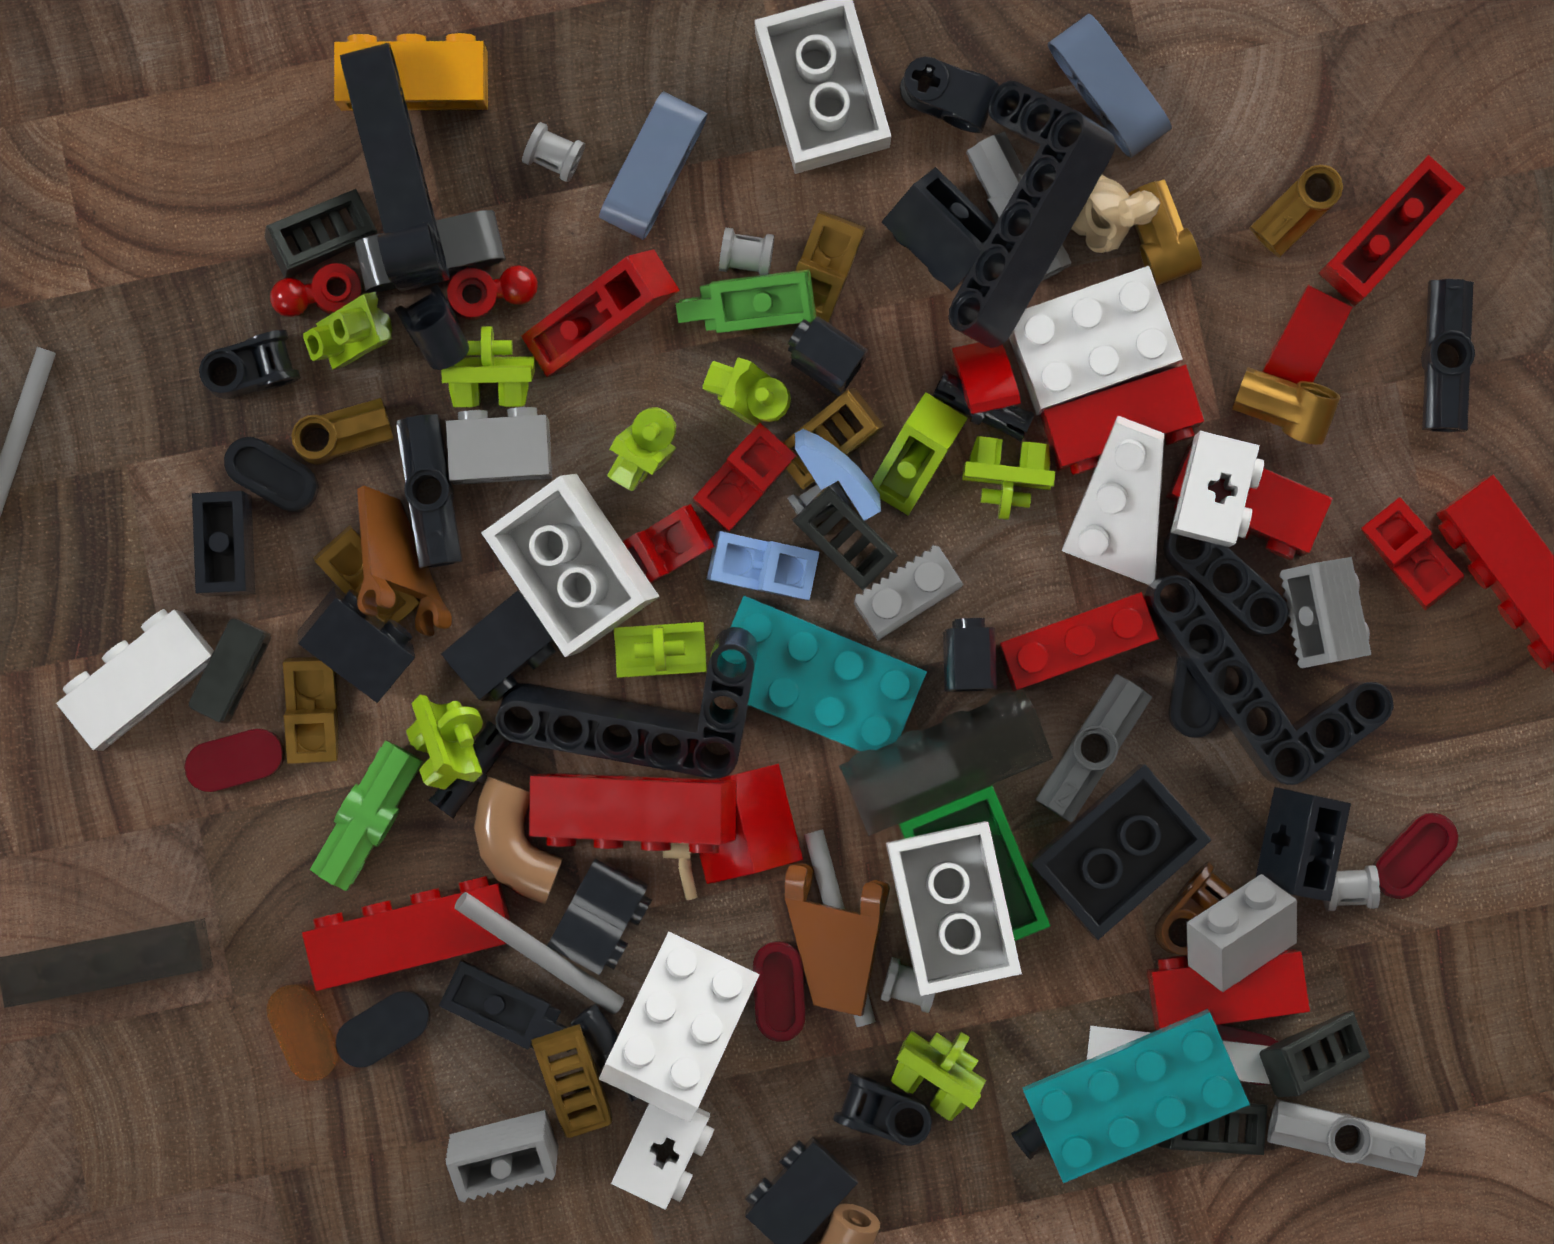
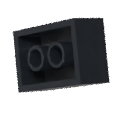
M1138 764L1027 863L1094 939L1099 940L1212 840L1145 764Z

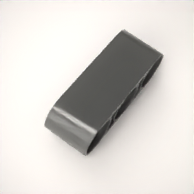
M493 210L476 211L436 220L449 276L455 275L466 268L481 269L505 261L497 220ZM380 234L365 237L355 242L366 292H382L396 289V286L388 279L377 238V235Z

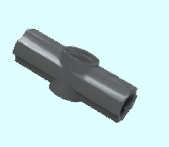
M1115 674L1080 730L1072 737L1069 747L1035 800L1072 823L1107 767L1115 761L1118 750L1147 707L1152 696L1131 681ZM1090 734L1100 736L1106 744L1105 756L1096 763L1087 761L1081 753V743Z

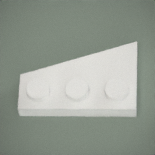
M1117 415L1062 548L1063 552L1147 585L1156 580L1164 433Z

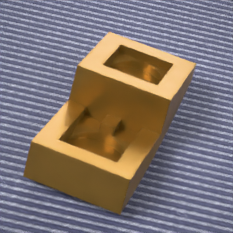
M820 210L795 271L810 269L816 317L819 316L829 323L866 227Z
M349 525L316 554L313 559L344 593H347L350 589L359 593L364 579L361 536ZM392 589L395 594L394 606L390 609H385L377 605L378 613L376 617L385 624L389 619L399 623L420 602L414 596Z
M316 657L285 658L283 661L286 700L284 727L287 764L337 761L338 707L336 672Z

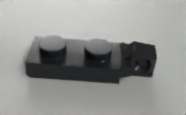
M464 960L459 962L439 1004L441 1008L527 1050L533 1048L532 1039L569 1028L557 1022L561 1011L551 1006L552 1003Z

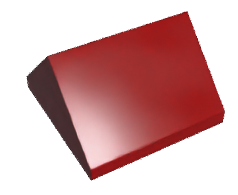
M779 764L718 778L722 780H737L736 840L719 845L718 853H699L707 884L750 875L803 860Z

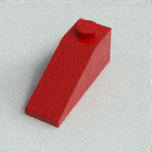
M654 249L629 255L521 335L546 377H549L644 318L680 290Z

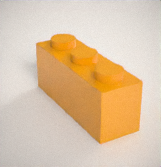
M353 34L347 37V42H334V101L341 111H353L340 55L385 43H390L408 110H488V51L484 41H476V36L472 34H449L446 36V41H426V36L401 34L397 36V41L377 42V37L374 35Z

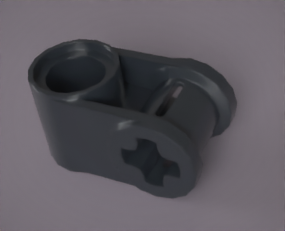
M925 56L915 59L908 65L901 80L900 94L905 104L914 110L939 118L958 129L972 133H982L989 115L988 105L991 96L996 88L999 87V84L983 74L963 70L935 58ZM922 75L931 78L929 82L930 87L926 93L917 90L918 81Z
M438 284L431 287L429 295L405 308L400 305L395 308L402 324L416 347H419L431 368L435 370L447 369L460 362L467 355L470 349L469 343L458 325L460 322L456 314L450 307Z
M287 330L262 333L244 342L213 350L202 359L199 367L200 379L204 386L216 397L225 400L257 391L282 387L296 382L301 376L299 370L293 369L285 344V341L289 338ZM270 351H271V353H272V356H273V359H274V363H275V366H276L275 369H273V366H272V363H271V359H270V356H269V352H270ZM228 362L236 365L237 375L231 384L218 386L213 383L212 374L218 365Z
M849 1072L847 1080L851 1084L841 1112H835L833 1116L835 1122L859 1132L877 1135L906 1146L919 1144L926 1139L931 1130L932 1117L930 1109L925 1102L894 1090L877 1080ZM866 1093L867 1099L861 1114H858L857 1109L862 1095ZM914 1108L919 1111L924 1120L921 1130L914 1134H904L899 1131L895 1124V1116L900 1110Z

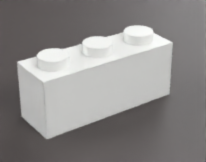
M165 609L160 610L142 624L141 628L145 633L130 645L124 640L106 652L102 657L106 664L90 676L85 671L64 686L63 691L66 693V696L56 704L92 750L104 751L205 670L214 650L184 612L174 609L168 614Z

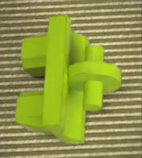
M376 292L361 295L316 323L317 327L303 333V338L312 361L328 358L332 370L343 368L370 351L382 347L392 339L391 319L388 314L377 308L378 298Z
M483 326L481 328V341H468L470 349L467 355H481V357H464L454 366L441 370L442 383H449L453 407L479 406L481 402L480 383L498 382L500 406L522 407L525 406L529 382H532L535 373L534 356L494 357V355H513L512 340H494L493 326Z
M739 357L734 368L713 361L702 387L706 392L717 395L720 405L753 426H757L762 421L772 422L779 420L786 414L791 402L790 391L784 383L770 377L751 361Z
M658 407L647 408L641 411L634 419L633 424L616 436L609 450L618 454V457L607 476L626 489L634 491L639 482L643 483L649 474L653 475L666 464L677 448L671 444L676 435V423L672 415Z
M977 436L970 454V462L966 461L963 466L962 481L1001 485V490L982 488L980 501L981 503L999 505L998 519L1009 520L1011 506L1030 508L1031 493L1014 492L1013 486L1051 490V487H1054L1055 471H1049V444L1022 442L1019 467L1000 465L1003 439Z
M704 622L614 628L617 678L707 672Z
M420 694L411 703L417 720L406 730L410 744L416 750L429 753L430 758L419 769L423 783L445 790L457 778L475 782L483 774L473 747V736L480 731L483 724L480 713L473 707H462L459 701L435 704L427 696Z
M912 1030L901 1046L896 1058L898 1064L891 1079L893 1084L912 1094L924 1078L939 1087V1090L932 1098L930 1106L935 1112L949 1121H952L966 1106L973 1109L981 1097L980 1092L986 1080L972 1071L978 1059L964 1051L970 1038L968 1035L961 1031L951 1042L939 1033H936L931 1041L928 1042Z

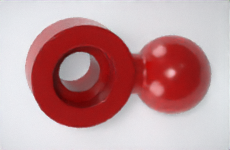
M332 263L323 266L317 271L312 284L305 285L295 278L279 280L272 287L270 302L274 310L285 317H295L302 314L308 305L315 303L322 311L332 314L361 296V282L356 272L349 266ZM338 279L344 282L346 290L342 295L333 296L327 291V284L331 280Z
M521 265L507 268L499 279L494 280L481 269L466 268L457 272L451 278L447 288L448 303L458 316L469 320L480 319L491 312L496 299L504 298L507 302L515 305L528 303L536 295L538 281L535 274L529 268ZM466 288H478L482 294L481 299L474 304L467 303L462 297L463 291Z

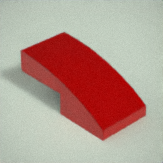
M1308 285L1304 289L1284 331L1280 334L1261 372L1298 384L1300 381L1314 382L1353 307Z
M977 342L952 348L955 368L962 381L965 401L971 414L1021 404L1017 384L1003 344L999 347L990 348Z
M759 423L728 456L726 462L699 490L692 501L727 533H730L797 455L765 426Z
M1401 497L1361 527V531L1384 562L1425 611L1464 580L1465 575L1432 539L1433 533Z
M691 504L681 507L646 530L635 533L622 541L651 584L715 547Z

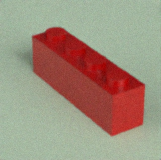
M1493 474L1479 481L1438 511L1436 515L1442 522L1438 525V529L1452 548L1457 549L1461 547L1472 563L1468 565V570L1476 582L1485 590L1490 587L1502 602L1497 608L1504 620L1513 629L1516 630L1520 627L1531 642L1527 649L1537 664L1544 670L1550 667L1554 673V555Z
M572 773L530 776L529 836L547 837L546 845L557 847L576 846L577 839H594L593 847L601 849L624 848V841H641V850L669 851L671 850V843L689 844V852L718 853L719 845L736 840L737 780Z
M484 876L458 883L460 893L441 897L439 888L410 895L412 905L392 909L391 901L388 900L361 907L363 917L344 921L342 912L313 919L315 929L302 932L315 990L319 991L507 944L455 909L458 898L464 892H467L511 922L502 883L489 885L488 877Z

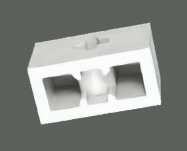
M1199 431L1193 439L1171 533L1226 547L1236 544L1237 536L1245 538L1252 516V509L1245 507L1249 488H1258L1264 467V460L1257 458L1260 445ZM1221 478L1225 479L1224 488L1231 491V496H1227L1220 503L1215 502V492L1208 490V485H1213Z
M649 1103L611 1184L665 1210L671 1198L680 1202L693 1174L684 1171L692 1153L702 1157L714 1132L713 1128L706 1125L710 1113L698 1108L691 1122H688ZM666 1138L675 1141L673 1151L679 1154L677 1158L669 1156L665 1163L656 1159L658 1150L652 1145L653 1143L662 1145Z

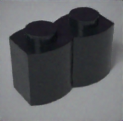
M819 316L812 323L803 319L788 341V345H790L788 351L792 353L790 364L838 397L848 388L867 358L868 349Z
M985 618L955 619V621H952V628L945 629L943 632L944 692L991 691L997 689L995 628L985 627Z
M596 857L547 947L600 975L605 965L614 970L628 945L627 942L620 939L628 922L630 921L638 926L652 899L644 895L649 885L605 860Z

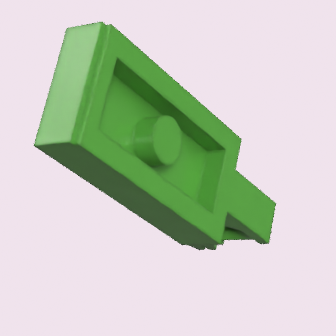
M810 269L712 281L710 284L700 286L701 296L680 299L679 302L675 303L678 323L704 320L706 331L716 330V333L801 323L803 319L811 322L816 318Z

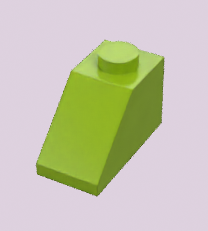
M925 392L871 481L880 494V499L909 516L968 418Z

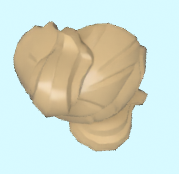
M1101 175L1071 229L1078 235L1086 236L1087 246L1092 251L1108 253L1119 248L1133 224L1143 225L1151 222L1158 212L1160 201L1152 192L1145 190L1142 192L1138 191L1129 196L1122 185Z

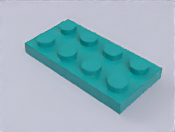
M743 596L731 627H740L748 630L755 637L758 644L749 706L889 763L927 671ZM726 650L721 653L727 662L739 664L746 660L745 656L737 650Z
M1208 1009L1022 1087L1063 1183L1250 1105Z

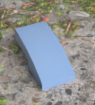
M804 428L795 433V450L821 490L839 481L864 521L881 512L880 494L868 477L846 454L822 437Z
M722 531L716 532L715 547L712 550L706 580L781 596L810 600L819 557L818 551L773 541H762Z

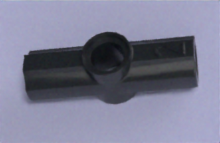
M1440 279L1428 282L1426 346L1421 355L1422 367L1425 370L1422 430L1447 433L1465 432L1468 430L1470 366L1475 357V349L1471 341L1474 282L1465 281L1464 279ZM1440 344L1451 345L1457 351L1459 360L1455 368L1445 367L1438 360L1437 350Z
M418 415L397 420L396 427L405 476L404 494L409 502L419 568H435L463 562L453 504L454 489L449 480L439 415ZM427 479L439 480L442 486L440 498L432 504H422L417 498L419 484Z

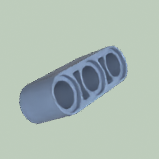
M1087 14L1048 42V48L1055 61L1104 128L1113 134L1115 143L1126 156L1132 158L1172 129L1171 123L1162 107L1101 24L1091 14Z
M663 91L657 98L601 208L599 218L644 240L652 229L704 127L708 113Z

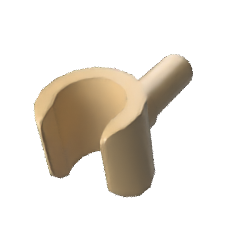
M671 843V850L663 851V858L679 859L678 869L685 899H695L698 896L691 869L689 844Z

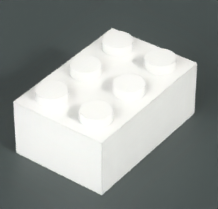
M825 0L754 20L756 39L795 174L890 148L891 133L853 0Z
M1149 266L1026 308L1009 337L1036 415H1040L1044 409L1174 368L1183 360Z
M577 474L559 476L481 532L564 657L584 651L660 597Z
M978 822L886 843L920 996L1022 974L988 822Z
M668 931L604 1065L599 1080L683 1120L691 1122L760 974Z

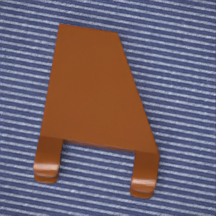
M365 485L358 488L364 574L357 600L358 609L364 614L376 616L378 613L377 605L385 609L392 608L395 604V594L392 589L421 599L415 617V628L419 633L429 637L433 636L435 633L434 625L441 629H448L452 624L451 613L439 595L429 568H419L414 532L400 499Z
M804 863L790 865L785 877V901L813 1005L863 1016L881 920L888 900L890 886L888 883L879 880L867 882L863 886L860 913L806 901L814 876L813 866Z

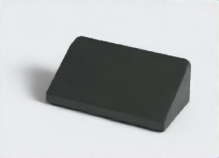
M231 619L189 701V707L219 723L230 722L272 638L270 637L271 634L238 619Z

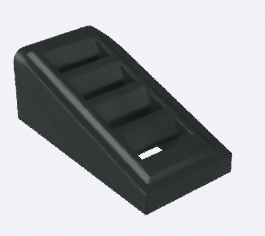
M353 189L267 225L265 240L284 278H289L355 246V242L360 239L376 235L377 230L357 189ZM344 208L347 209L356 230L348 232L338 211ZM329 218L338 236L337 238L330 240L321 222L322 219ZM308 226H310L319 244L313 248L303 231ZM292 235L300 251L299 254L294 256L284 239Z
M829 486L824 488L792 520L862 590L898 556ZM831 502L837 509L815 529L810 522ZM845 516L850 522L828 542L824 536ZM858 529L863 535L842 555L837 549ZM871 542L876 548L855 568L850 562Z
M1353 1011L1342 1013L1281 1040L1259 1053L1272 1090L1277 1097L1300 1096L1370 1058ZM1336 1031H1338L1346 1051L1344 1056H1342L1334 1036ZM1319 1040H1321V1043H1322V1045H1323V1048H1324V1051H1325V1053H1326V1056H1327V1059H1328L1329 1063H1326V1060H1325V1057H1324V1055H1323L1322 1049H1321L1320 1044H1319V1042H1318ZM1302 1049L1304 1050L1311 1071H1309L1307 1068L1306 1062L1301 1052Z
M1249 1103L1250 1105L1227 1114L1224 1141H1218L1219 1117L1204 1124L1203 1140L1198 1139V1127L1184 1132L1183 1138L1182 1134H1179L1157 1145L1158 1147L1171 1150L1264 1155L1267 1105ZM1239 1113L1247 1114L1245 1143H1238Z

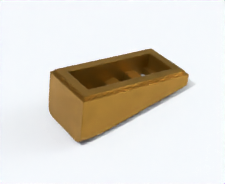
M852 388L845 391L798 431L804 428L812 433L816 432L818 436L830 442L848 456L881 430L884 424L859 392ZM848 407L864 427L859 432L855 430L841 412L844 408ZM830 419L847 438L848 441L843 445L840 444L825 423ZM794 433L783 443L796 454L793 450L795 447ZM797 455L786 469L802 490H804L815 480Z
M580 1024L532 1039V1046L565 1137L571 1138L610 1125L612 1123L609 1101L601 1080H599L597 1069ZM576 1048L578 1052L576 1054L569 1055L554 1061H551L549 1058V1056L564 1051H568ZM583 1067V1070H581V1071H578V1072H575V1073H572V1074H569V1075H565V1076H562V1077H559V1078H557V1076H556V1075H559V1074H562V1073H565V1072H568V1071H571V1070H574V1069ZM586 1086H589V1087H590V1089H587V1090H584V1091H581V1092H577V1093H574V1094H571V1095H568V1096H565V1097H564V1094H565V1093H568V1092H571V1091H574V1090H577V1089H580V1088H583V1087H586Z

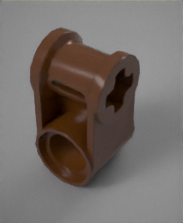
M1209 861L1202 865L1181 889L1179 896L1162 914L1155 925L1154 934L1157 943L1170 954L1188 955L1187 944L1178 947L1169 938V927L1174 920L1183 918L1188 922L1219 902L1213 895L1221 901L1234 892L1229 885L1213 872L1214 866Z

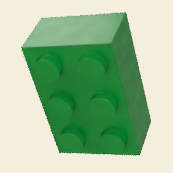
M986 786L897 823L903 839L978 822H988L1014 941L1051 926L993 786Z

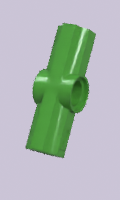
M385 740L359 785L356 784L343 801L334 819L336 826L314 861L310 871L328 883L348 891L363 869L365 861L374 846L378 847L391 829L400 811L398 805L424 761L405 749Z

